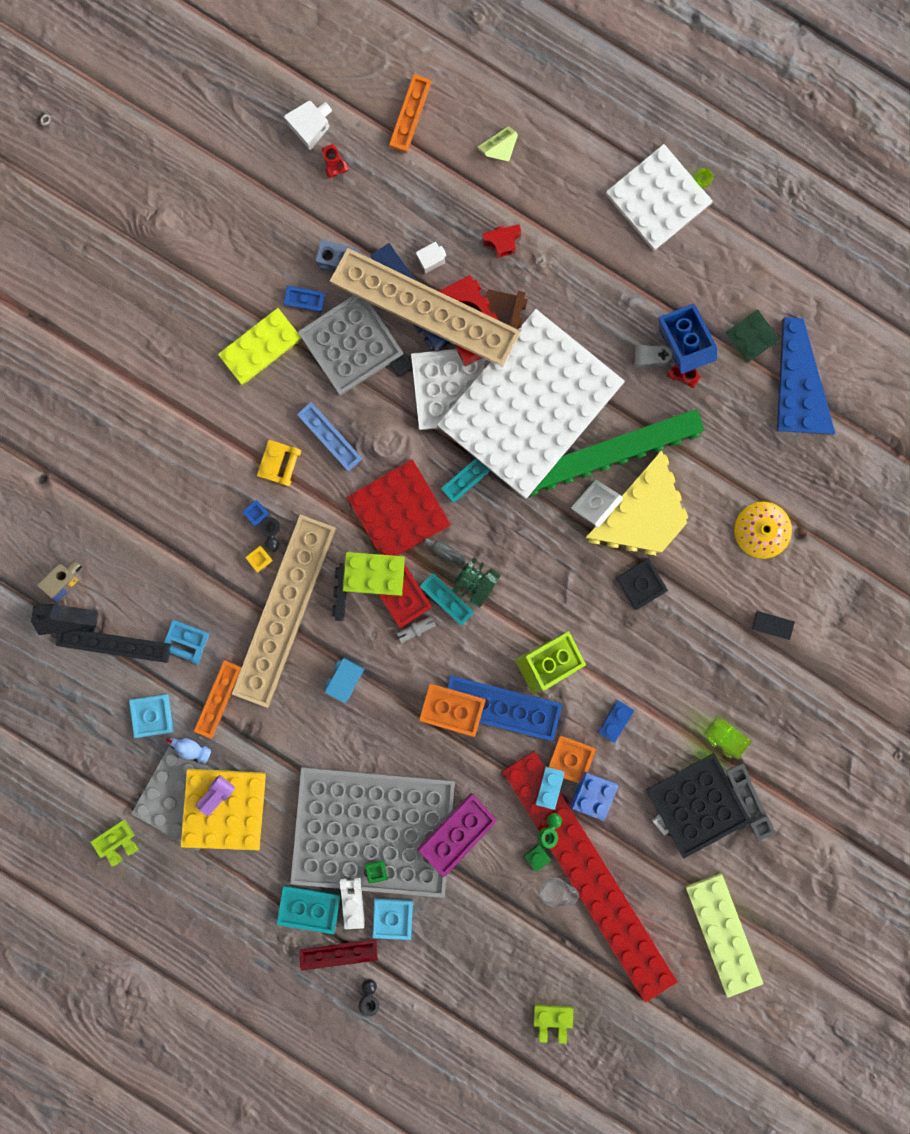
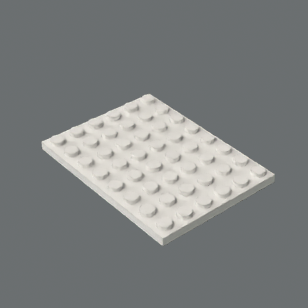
M537 309L523 323L522 327L518 329L521 333L504 366L501 367L490 362L437 424V427L525 499L529 497L625 382Z

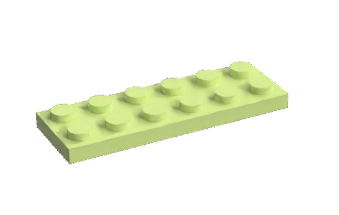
M719 873L685 886L727 998L763 985L723 875Z

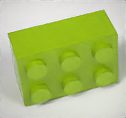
M345 552L342 591L402 596L405 557Z

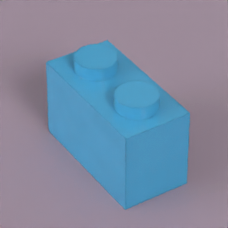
M343 658L342 661L338 660L333 669L336 671L333 678L329 677L324 686L327 688L325 693L343 703H347L365 668L347 658Z

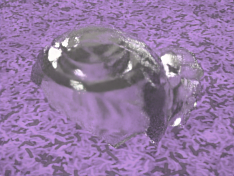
M556 877L546 879L540 890L542 901L551 907L574 906L579 898V893L575 887Z

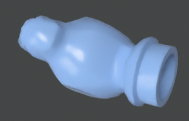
M173 738L166 739L168 744L174 747L181 758L187 760L197 759L198 763L206 764L211 753V749H208L207 746L201 748L197 742L189 738L179 740Z

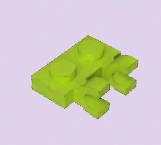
M122 820L91 841L99 857L103 858L106 856L112 867L123 861L121 856L115 852V849L122 845L128 856L139 850L137 845L131 841V838L135 835L126 820Z
M534 1004L533 1025L539 1027V1042L547 1043V1027L558 1028L559 1043L567 1044V1028H573L572 1006Z

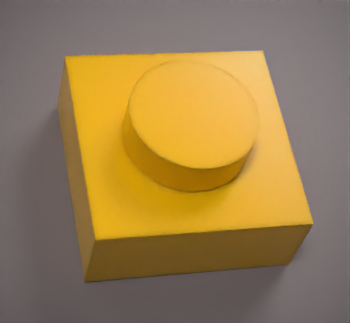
M259 546L245 557L257 573L273 561L262 546Z

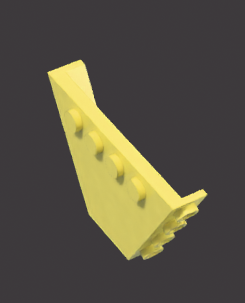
M660 451L653 461L621 496L623 500L598 528L595 526L584 538L589 539L588 543L600 545V542H605L608 547L619 548L620 545L625 546L626 550L633 552L641 549L645 550V554L656 556V553L663 552L687 524L686 519H688L685 508L682 509L680 501H682L680 492L675 490L673 484L675 483L674 475L672 472L669 473L667 467L669 461L666 454Z

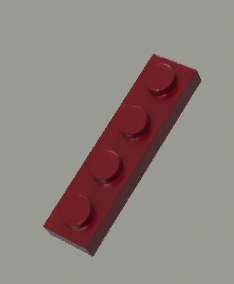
M376 939L300 949L301 971L378 961Z

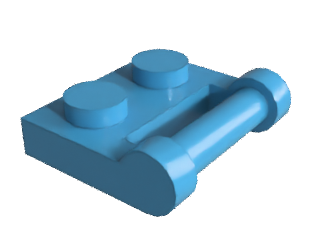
M173 620L164 643L171 644V654L190 660L192 664L198 666L210 633ZM172 641L196 649L195 654L172 646Z

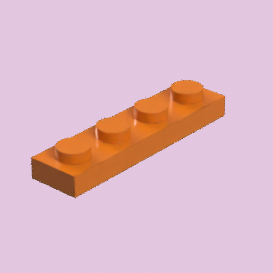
M413 74L389 148L408 153L432 83L430 79Z
M227 660L223 661L194 732L210 739L214 737L242 668L241 666Z

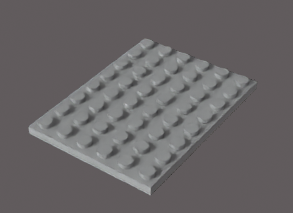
M302 767L290 884L340 889V879H347L349 881L354 880V878H360L362 891L445 898L447 875L442 877L418 852L417 848L452 813L455 780ZM384 860L388 880L368 884L365 863Z

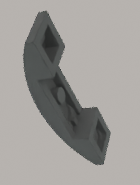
M744 763L726 770L727 777L751 821L749 826L756 839L760 841L775 834L773 825L761 805Z

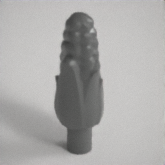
M426 538L423 543L430 547L436 556L444 558L449 562L453 561L461 565L466 562L465 557L443 541L436 540L434 542Z

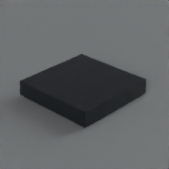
M649 558L616 577L617 582L635 610L669 591Z

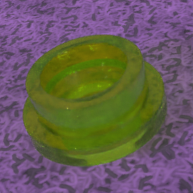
M707 168L699 169L694 176V180L702 188L710 186L714 178L711 170ZM705 176L707 180L702 181L700 177Z

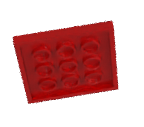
M413 459L347 496L380 555L399 556L425 541L426 538H430L451 526Z

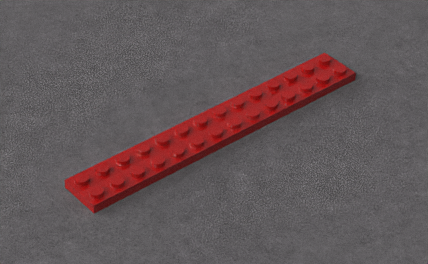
M534 750L502 770L539 831L548 827L547 817L550 814L557 813L561 816L562 824L559 828L555 829L558 840L556 845L550 848L646 1003L678 982L562 794L559 792L555 810L535 804L545 767Z

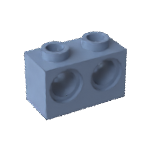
M321 239L316 257L317 267L325 272L335 271L347 248L358 253L359 249ZM326 254L333 255L329 261L324 260L323 257Z

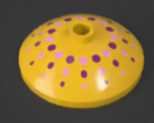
M770 502L753 503L745 507L736 518L734 525L736 542L741 550L751 557L766 559L777 556L787 547L791 539L792 526L790 519L785 511L776 504ZM764 526H767L769 528L768 533L764 532Z

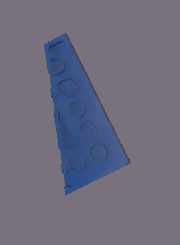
M784 317L782 322L777 432L834 435L836 433L804 318Z

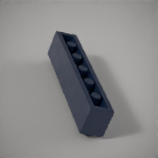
M390 243L370 255L372 260L415 280ZM413 324L418 333L422 332L425 336L424 342L429 349L433 348L437 352L450 343Z

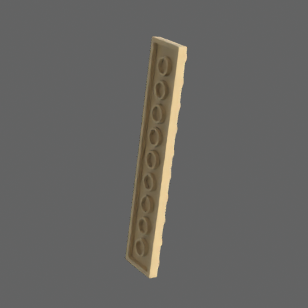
M347 248L330 280L332 285L501 367L504 366L521 331L349 248Z
M300 514L232 695L267 708L269 707L335 534V527Z

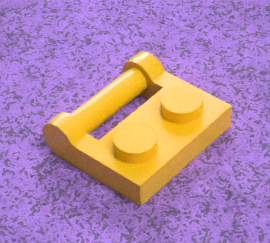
M268 440L257 476L290 487V478L297 457L300 456L302 450ZM288 452L291 454L283 478L278 475L285 453Z

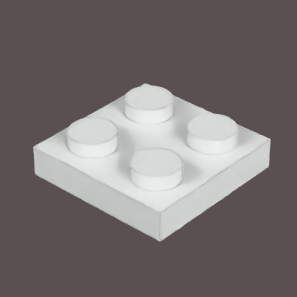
M595 480L571 509L598 528L623 498L620 494Z

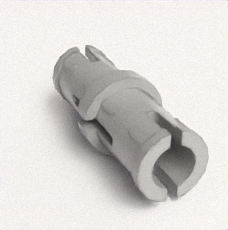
M430 615L418 623H411L412 626L397 632V635L401 637L399 638L401 643H404L415 636H421V633L436 627V624Z

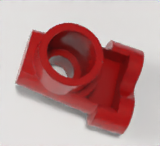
M335 144L322 148L327 166L325 171L328 178H333L349 171L346 161L343 162ZM331 153L335 154V159L333 160L328 158Z
M676 364L667 375L673 381L678 380L693 389L701 379L696 369L681 374Z

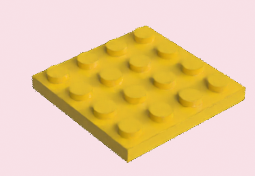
M187 769L181 847L259 850L266 772ZM221 775L235 789L209 816L204 815L196 807V804L209 790L208 788L215 778Z

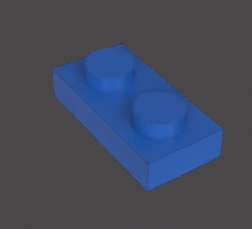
M287 286L284 306L322 313L325 292Z
M617 700L598 733L615 743L635 710Z

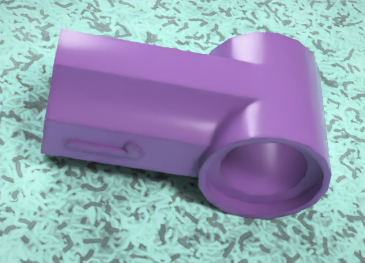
M221 775L217 776L209 786V790L197 802L196 807L204 815L209 816L222 801H225L232 794L235 787Z

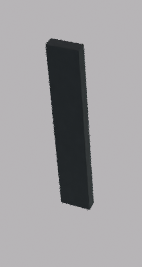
M85 630L58 633L56 646L163 663H168L171 648L170 643Z

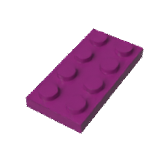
M470 793L417 850L442 877H445L492 828L497 819L474 794Z

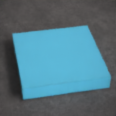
M168 694L129 700L134 738L174 732Z
M375 898L372 938L411 940L413 900Z

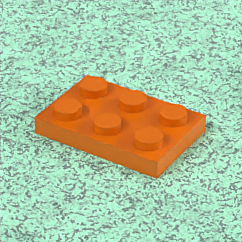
M430 683L419 721L475 737L486 699Z

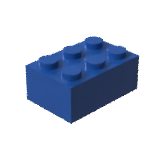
M695 303L658 317L659 331L667 347L670 348L672 357L681 374L717 361V346Z

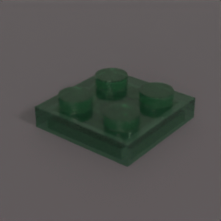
M758 309L726 332L747 363L780 340Z

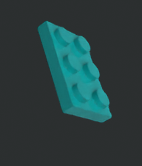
M284 885L277 925L334 934L341 894Z

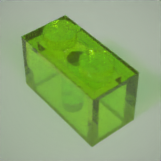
M719 716L715 718L704 733L708 737L706 741L715 748L717 745L723 749L722 753L729 759L734 757L739 760L752 742Z

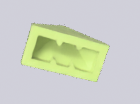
M508 126L477 148L488 157L509 161L518 134Z

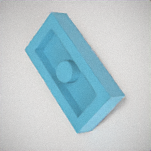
M545 766L536 805L555 810L564 771Z

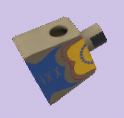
M75 560L66 568L59 564L37 586L53 600L60 603L78 583L79 579L75 574L82 566Z

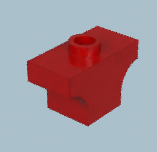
M520 224L509 227L498 226L493 231L482 233L483 245L493 248L497 258L515 254L516 246L514 241L521 236Z

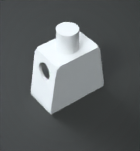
M308 101L286 114L284 118L290 129L311 150L328 130L329 124L325 117L332 112V109L326 102L317 108L311 101Z

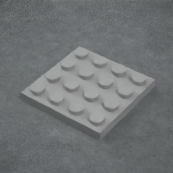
M355 295L298 331L340 396L404 354L372 305Z
M170 745L131 814L181 842L187 769H214L201 762L198 763L196 759L187 760L181 758L174 747Z

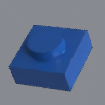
M255 500L242 512L255 527L270 515L258 500Z

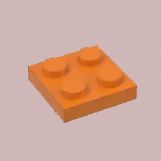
M559 735L548 767L564 771L563 778L579 783L583 772L588 773L596 748Z

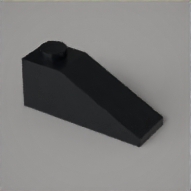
M57 604L33 606L31 623L38 635L93 629L97 625L98 612L96 610Z

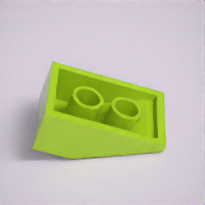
M569 631L515 659L531 693L542 692L586 666Z

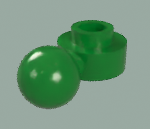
M550 814L547 817L548 827L539 831L537 840L541 847L553 848L556 845L558 836L555 829L559 828L562 824V818L559 814Z

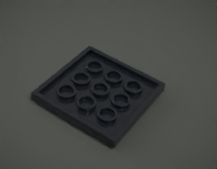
M714 753L646 789L683 859L751 823Z

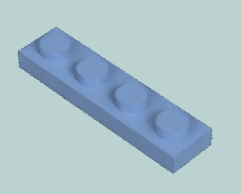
M312 402L297 414L348 472L363 460Z

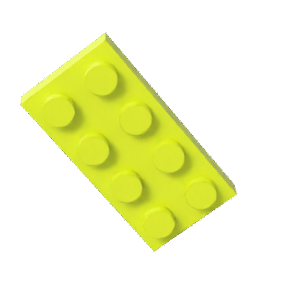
M277 308L218 355L238 381L244 385L301 341L302 338L279 308Z

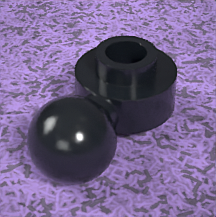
M268 517L260 524L261 532L268 538L264 543V547L268 552H276L280 547L279 541L275 538V535L280 531V522L274 517ZM269 523L274 525L273 530L268 529Z
M366 979L362 983V991L365 993V997L359 1001L358 1008L363 1016H374L379 1010V1002L373 997V993L377 989V984L373 979ZM366 1003H369L368 1010L365 1008Z

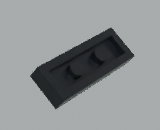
M339 563V567H336L335 578H338V586H334V597L337 598L336 605L332 607V616L335 617V621H344L347 592L342 591L344 563Z

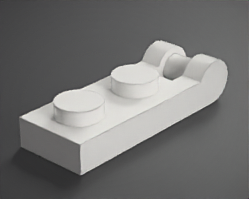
M354 878V880L349 881L347 879H340L345 929L364 928L361 879Z

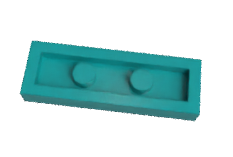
M475 458L443 486L441 490L455 503L491 470Z
M434 573L421 584L420 588L461 626L474 613Z

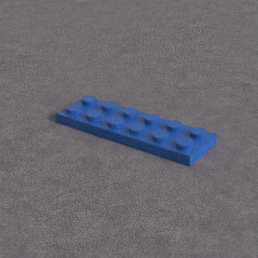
M450 676L447 688L486 699L479 723L554 741L562 703Z

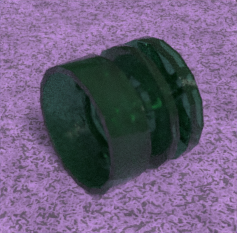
M473 557L459 573L452 591L457 593L460 586L465 589L460 596L464 597L470 591L472 595L469 601L480 608L501 574L492 568L488 569L485 574L482 573L484 563L481 562L478 569L473 566L478 559Z

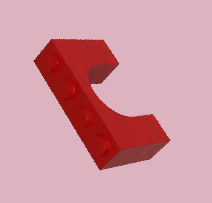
M471 275L438 291L498 320L496 314L490 312L488 308L490 304L486 296L482 297L478 281L473 280ZM456 345V351L465 367L482 359V357Z

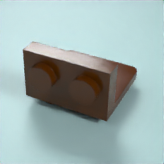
M491 289L488 290L486 298L490 304L488 307L490 312H494L499 321L515 329L521 328L523 323V317H520L521 310H526L528 299L524 298L525 292L518 291L517 295Z

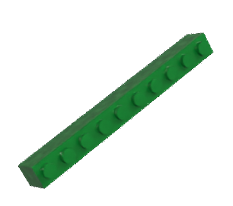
M698 410L686 412L562 456L529 497L539 494L538 490L544 488L546 491L557 488L556 484L561 482L564 485L575 481V477L581 476L582 479L593 475L592 471L598 469L600 472L611 469L610 465L612 464L623 465L629 462V458L635 457L640 459L647 456L646 452L652 450L654 453L660 452L665 449L664 446L666 445L677 446L683 443V439L689 438V440H694L701 437L700 433L705 431Z

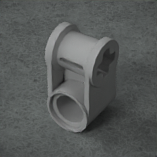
M635 346V367H663L672 358V352L666 346ZM660 353H663L666 357L664 360L659 356Z

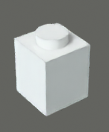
M436 242L416 252V258L425 274L445 264V257L447 255L443 247H439Z

